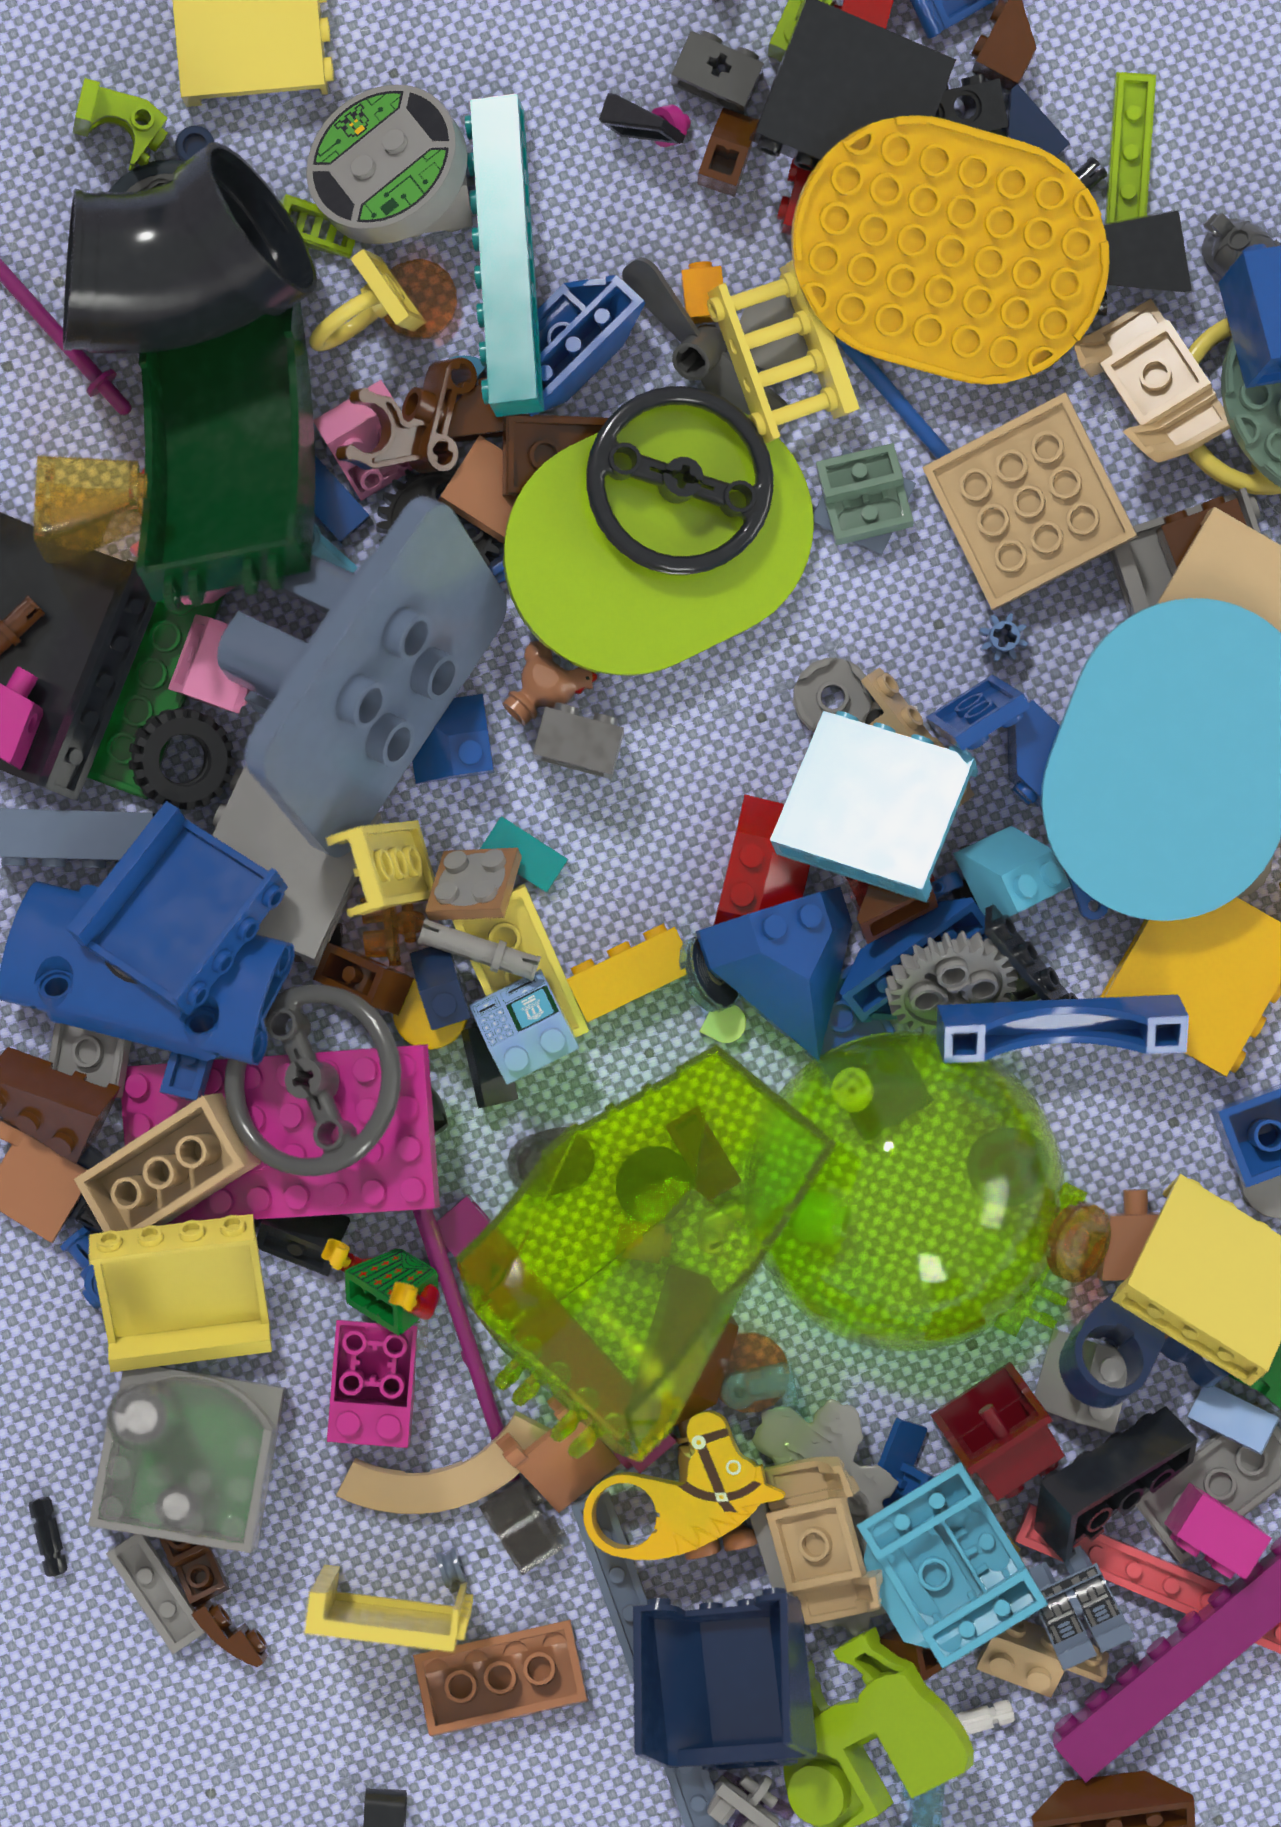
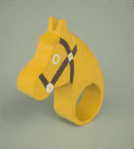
M706 1410L696 1414L688 1422L687 1437L695 1452L689 1460L686 1482H678L636 1472H620L611 1475L597 1484L590 1492L585 1502L583 1519L589 1538L605 1553L632 1560H658L693 1551L722 1537L750 1517L761 1503L781 1500L786 1495V1492L766 1483L763 1464L757 1465L752 1459L740 1452L727 1419L714 1410ZM618 1483L636 1485L643 1489L652 1499L656 1513H659L660 1517L656 1516L654 1527L656 1530L651 1533L647 1540L635 1545H623L609 1539L601 1530L596 1515L597 1504L602 1493L611 1485Z

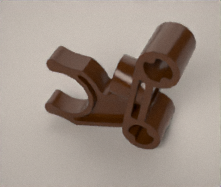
M461 357L434 362L426 372L423 388L414 387L407 394L402 412L392 397L375 394L367 388L352 390L349 396L350 402L352 404L366 405L378 416L381 424V438L378 445L369 453L362 452L354 445L339 446L336 450V458L339 461L350 462L363 470L409 462L413 470L423 474L450 470L458 460L459 451L457 444L447 434L456 396L470 392L477 382V372L472 362Z

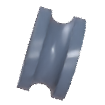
M456 1547L451 1548V1552L447 1555L442 1552L436 1553L439 1570L446 1588L452 1587L454 1581L466 1582L465 1571Z

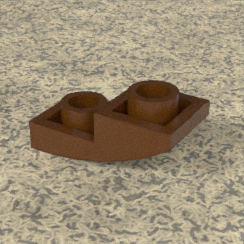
M159 1538L169 1564L175 1568L191 1606L196 1607L230 1589L210 1546Z
M208 1600L199 1605L191 1614L205 1633L232 1656L254 1667H259L265 1662L268 1655L264 1650L268 1648V1645L261 1633L256 1628L250 1630L246 1623L231 1631L228 1627L232 1624L231 1619L220 1604L214 1606Z

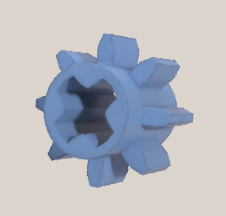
M1009 613L1005 621L1000 622L997 616L993 614L989 617L993 627L991 629L980 628L978 631L980 635L986 636V643L981 646L980 651L990 649L994 653L993 662L995 663L1003 654H1007L1008 658L1014 661L1017 656L1013 648L1016 646L1025 648L1028 645V642L1020 639V632L1027 626L1026 624L1016 626L1012 623L1013 613ZM1002 628L1007 629V637L1013 639L1012 642H1008L1004 647L998 646L999 639L993 636V633H999Z

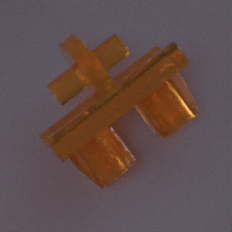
M365 897L360 898V905L367 903ZM413 904L402 905V912L398 914L396 906L361 915L363 924L384 922V929L363 931L366 958L388 957L389 967L400 966L399 934L404 935L406 943L416 942V934L421 932L426 916L421 912L414 911Z

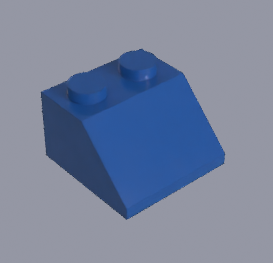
M1281 1084L1210 1110L1223 1146L1246 1188L1281 1175Z

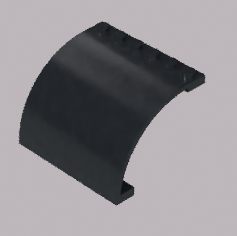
M0 512V619L3 620L27 595L46 613L20 637L22 641L17 646L12 644L0 656V683L6 686L17 666L28 671L39 679L27 699L44 709L43 716L21 770L0 759V770L78 801L157 602H153L136 570L135 561L128 559L127 561L120 560Z

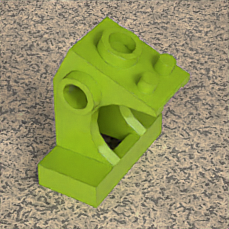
M84 78L72 133L88 137L92 130L105 123L115 124L124 128L133 142V153L128 170L131 171L137 165L143 166L149 163L151 156L146 153L148 149L156 152L166 139L168 132L164 130L168 117L147 99L100 87V82ZM136 121H143L147 125H139Z

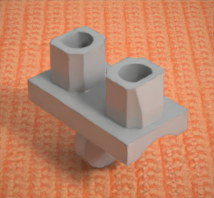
M747 1774L744 1775L739 1784L749 1791V1794H746L723 1775L719 1777L714 1784L715 1794L707 1807V1813L712 1818L725 1825L737 1809L747 1817L741 1827H781L778 1825L779 1818L759 1804L762 1801L772 1809L778 1801V1798L768 1791L772 1784L770 1777L764 1775L756 1782Z

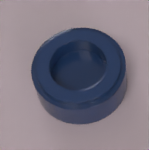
M189 126L178 134L175 141V150L179 159L186 161L207 145L215 143L212 134L204 127Z

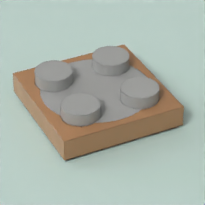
M497 848L443 851L425 909L428 919L504 918L522 859L519 849Z

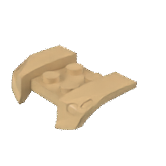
M1152 299L1140 304L1093 333L1082 337L1080 341L1074 344L1080 367L1087 372L1090 378L1102 372L1105 373L1138 426L1129 427L1122 432L1152 460L1159 463L1188 454L1230 429L1224 407L1218 400L1209 379L1171 322L1164 319Z
M838 1456L811 1457L764 1469L766 1482L786 1492V1495L781 1500L768 1503L770 1511L766 1513L787 1593L792 1592L793 1596H798V1599L801 1601L805 1625L880 1610L881 1606L880 1586L883 1581L882 1569L866 1571L847 1498L853 1497L860 1488L855 1478L847 1473L844 1468L845 1464Z

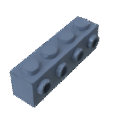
M0 808L1 865L26 866V859H42L41 867L63 868L66 867V860H82V868L106 869V861H119L152 820L155 813Z

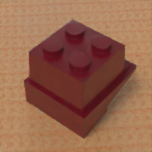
M1008 1362L930 1414L969 1474L972 1475L977 1472L997 1501L1003 1497L1009 1499L1016 1496L1025 1488L1024 1483L1036 1475L1040 1477L1045 1476L1059 1466V1460L1065 1457L1047 1426L1053 1420L1011 1362Z

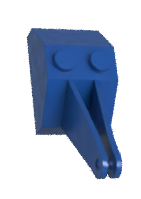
M1032 699L1029 701L1031 708L1023 712L1024 717L1016 724L1007 728L1008 779L1015 785L1011 791L1027 806L1034 803L1037 807H1041V785L1044 769L1060 725ZM1065 872L1081 916L1088 920H1097L1105 916L1108 907L1080 889ZM1091 900L1096 901L1098 904V908L1094 912L1088 907Z

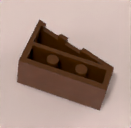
M7 1047L0 1055V1117L16 1126L23 1133L31 1135L47 1145L55 1153L77 1163L100 1133L121 1087L109 1083L106 1088L86 1081V1074L75 1071L72 1076L52 1069L53 1062Z

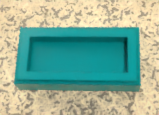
M502 816L480 848H518L522 859L517 874L546 893L569 860Z

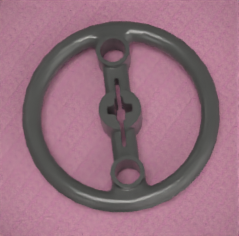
M303 985L277 994L264 1018L265 1027H267L271 1037L283 1043L291 1062L285 1072L284 1081L286 1089L294 1097L307 1100L316 1121L313 1132L314 1141L318 1147L323 1149V1154L315 1158H300L288 1155L266 1141L251 1119L246 1104L244 1085L247 1063L228 1059L225 1069L224 1090L226 1107L231 1123L248 1150L264 1164L278 1171L299 1176H321L335 1173L353 1165L366 1156L389 1127L396 1111L400 1094L401 1066L399 1052L385 1020L370 1004L351 992L327 985ZM325 1003L348 1011L362 1023L375 1043L381 1069L380 1091L371 1118L358 1135L355 1126L348 1120L342 1119L333 1098L339 1088L338 1072L331 1064L318 1061L308 1039L311 1030L310 1020L307 1015L301 1012V1007L305 1004ZM292 1018V1029L287 1034L286 1024ZM337 1126L339 1130V1137L337 1141L333 1143L332 1132L334 1128Z

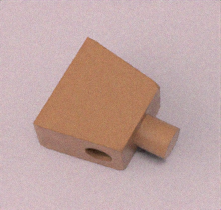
M1147 1189L1123 1190L1124 1213H1108L1105 1215L1097 1269V1278L1100 1280L1120 1281L1130 1276L1160 1212H1148Z

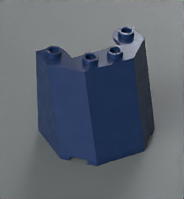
M765 1588L762 1590V1595L754 1599L738 1600L737 1606L723 1607V1604L718 1602H706L699 1604V1609L685 1611L678 1606L671 1605V1599L651 1598L647 1600V1605L633 1606L634 1754L665 1768L702 1766V1770L711 1771L791 1766L797 1764L798 1759L817 1757V1742L802 1609L799 1599L787 1593V1590L784 1588Z

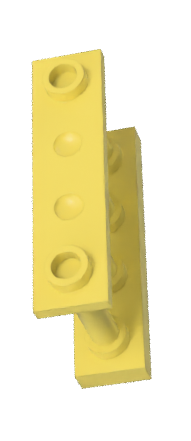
M793 260L779 268L781 272L779 280L730 296L726 283L718 285L708 292L707 307L712 320L719 324L750 411L748 418L754 423L765 444L781 437L777 428L778 425L824 409L831 412L833 420L860 409L835 337L815 316L806 302L796 278ZM785 295L787 298L790 297L795 311L793 318L747 334L743 333L736 311ZM796 333L804 336L809 350L807 351V356L757 372L750 349ZM810 371L817 374L822 387L820 394L771 411L763 389L764 387Z

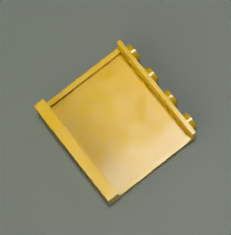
M1238 897L1213 911L1187 919L1171 921L1144 919L1099 998L1178 994L1189 1015L1187 1052L1184 1054L1214 1070L1219 1076L1227 1077L1230 1071L1236 1073L1243 1063L1246 1052L1242 1049L1249 1037L1256 1038L1263 1028L1266 1017L1262 1016L1267 1005L1269 1002L1275 1004L1281 996V922Z

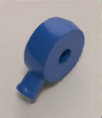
M957 871L951 872L931 883L936 900L946 897L964 886L962 877Z

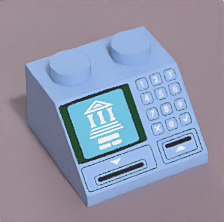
M541 969L536 971L533 982L529 981V979L521 978L469 1005L485 1043L507 1085L579 1049L578 1041Z

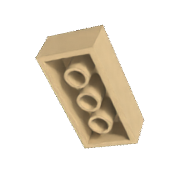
M222 1093L201 1096L76 1177L74 1181L103 1232L143 1228L150 1225H165L261 1164V1161L240 1140L231 1123L226 1100Z

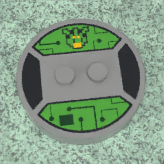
M408 85L376 87L360 93L345 102L332 113L320 128L308 155L306 176L309 192L317 207L330 223L350 239L367 244L398 242L428 228L450 207L460 191L466 174L467 147L461 129L444 105L432 94Z

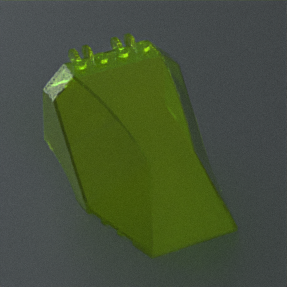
M718 1044L675 1067L676 1072L652 1085L650 1082L642 1085L640 1092L616 1105L612 1102L604 1106V1112L580 1125L578 1122L570 1125L540 1152V1159L512 1198L486 1228L455 1257L469 1307L499 1347L513 1359L497 1374L494 1385L499 1390H507L508 1387L519 1379L523 1370H525L530 1376L521 1386H518L512 1395L511 1401L521 1407L537 1394L541 1386L569 1411L551 1429L550 1437L559 1443L573 1433L581 1421L587 1428L569 1446L568 1453L573 1458H581L585 1452L593 1447L597 1438H599L613 1452L640 1462L670 1434L748 1283L837 1147V1143Z

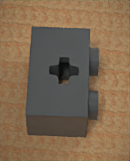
M690 31L672 71L671 85L723 108L745 114L763 74L764 63L759 61V56L751 50L743 47H738L737 50L729 48L722 44L723 40L710 32L701 31L698 34ZM719 64H723L726 66L725 72H721L719 77L714 76L712 70L716 69Z

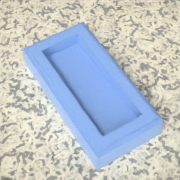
M1216 1386L1210 1388L1202 1387L1187 1416L1189 1420L1262 1455L1279 1421V1417Z

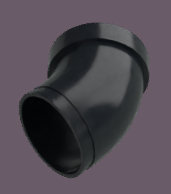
M215 142L207 145L175 169L173 180L151 189L124 193L101 191L99 193L83 192L82 189H74L66 262L63 350L72 351V349L88 350V353L103 354L163 352L193 346L224 336L252 323L265 314L279 316L315 291L317 277L312 258L295 223L271 188L240 155L221 143Z

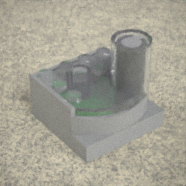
M163 1366L123 1371L119 1392L113 1397L107 1410V1425L88 1526L245 1553L254 1551L259 1544L286 1387Z

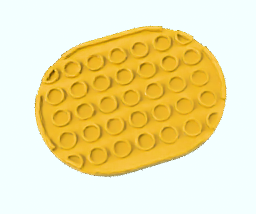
M918 115L893 117L868 124L852 132L832 147L817 163L800 193L794 212L791 233L792 260L799 287L815 316L835 337L855 350L881 360L961 382L985 385L1003 384L1035 375L1059 361L1077 341H1080L1092 324L1105 294L1109 272V244L1106 240V233L1101 218L1102 214L1094 197L1076 174L1070 170V167L1057 157L1039 147L953 121Z

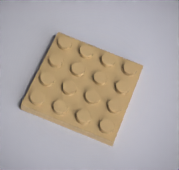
M1066 392L922 467L993 611L1138 537Z

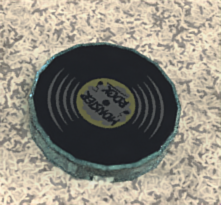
M697 935L685 940L680 950L679 965L681 970L686 968L688 978L684 982L691 997L698 1005L709 1012H720L734 1006L739 998V993L723 979L719 980L708 971Z

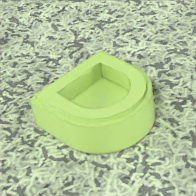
M714 1002L699 1032L722 1043L734 1042L743 1035L746 1028V1018L738 1006L732 1004L725 1007Z

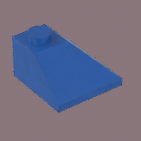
M483 694L456 697L452 700L412 760L415 784L495 773Z

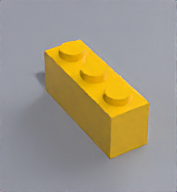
M663 923L642 933L646 941L634 947H631L629 942L626 941L607 950L609 959L595 965L591 958L570 968L574 976L566 980L587 1023L695 971L694 965L675 927L667 930Z

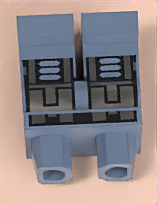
M1080 1545L1074 1548L1076 1554L1064 1562L1070 1575L1063 1579L1055 1581L1046 1561L1028 1569L1048 1603L1047 1606L1037 1612L1063 1671L1097 1656L1079 1619L1081 1617H1084L1100 1653L1135 1638L1097 1563H1091L1090 1558Z

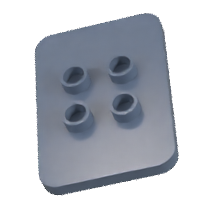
M419 496L413 499L404 508L376 551L362 562L355 574L312 554L310 572L284 576L283 588L279 590L292 595L326 615L308 643L240 611L231 620L219 642L217 660L220 669L229 680L252 690L249 691L245 700L253 710L263 715L252 731L246 745L245 764L248 771L312 847L334 858L342 857L352 850L350 843L342 845L338 843L328 846L326 837L356 827L370 825L497 635L506 615V594L455 513L448 505L427 496Z

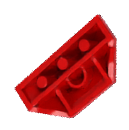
M744 794L713 925L803 897L810 865L776 854L770 841L783 810V803Z

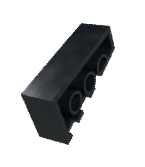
M1167 1406L1153 1414L1146 1413L1138 1419L1134 1426L1122 1433L1120 1431L1113 1433L1101 1446L1091 1452L1089 1450L1082 1452L1074 1459L1073 1463L1060 1471L1053 1470L1042 1479L1040 1482L1034 1529L1057 1555L1066 1562L1076 1554L1073 1546L1086 1536L1093 1541L1105 1532L1102 1526L1116 1512L1119 1511L1125 1516L1136 1507L1135 1505L1141 1500L1146 1489L1151 1493L1156 1492L1192 1464L1198 1438Z

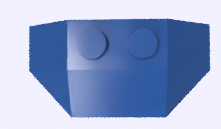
M618 275L563 283L538 308L544 411L567 402L624 346L645 305V301ZM541 412L528 413V414L532 417V416L537 415V414H539V413H541Z
M972 898L938 901L936 909L876 939L859 950L840 990V994L862 1023L872 1022V1020L898 1019L897 1015H892L885 992V989L888 988L886 977L893 976L892 965H902L900 958L902 954L910 956L915 954L913 950L914 945L926 948L928 947L927 939L930 937L938 943L942 942L944 933H948L952 940L956 939L961 931L965 932L967 939H970L977 932L981 934L983 941L987 939L985 934V916Z

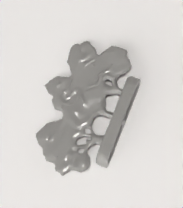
M829 1399L816 1411L813 1422L810 1423L806 1422L788 1405L762 1411L760 1415L762 1423L756 1428L752 1442L756 1449L771 1458L775 1465L811 1457L838 1456L845 1464L844 1468L847 1473L855 1478L860 1490L853 1497L847 1498V1502L864 1559L867 1542L856 1525L884 1509L883 1500L891 1497L899 1482L877 1464L873 1466H859L853 1461L858 1446L864 1439L859 1413L856 1408L849 1404L842 1405L836 1400ZM769 1502L761 1503L750 1516V1520L771 1587L786 1589L766 1513L770 1511ZM881 1604L880 1610L816 1624L825 1629L843 1626L853 1636H857L860 1632L868 1630L870 1618L885 1614L886 1611Z

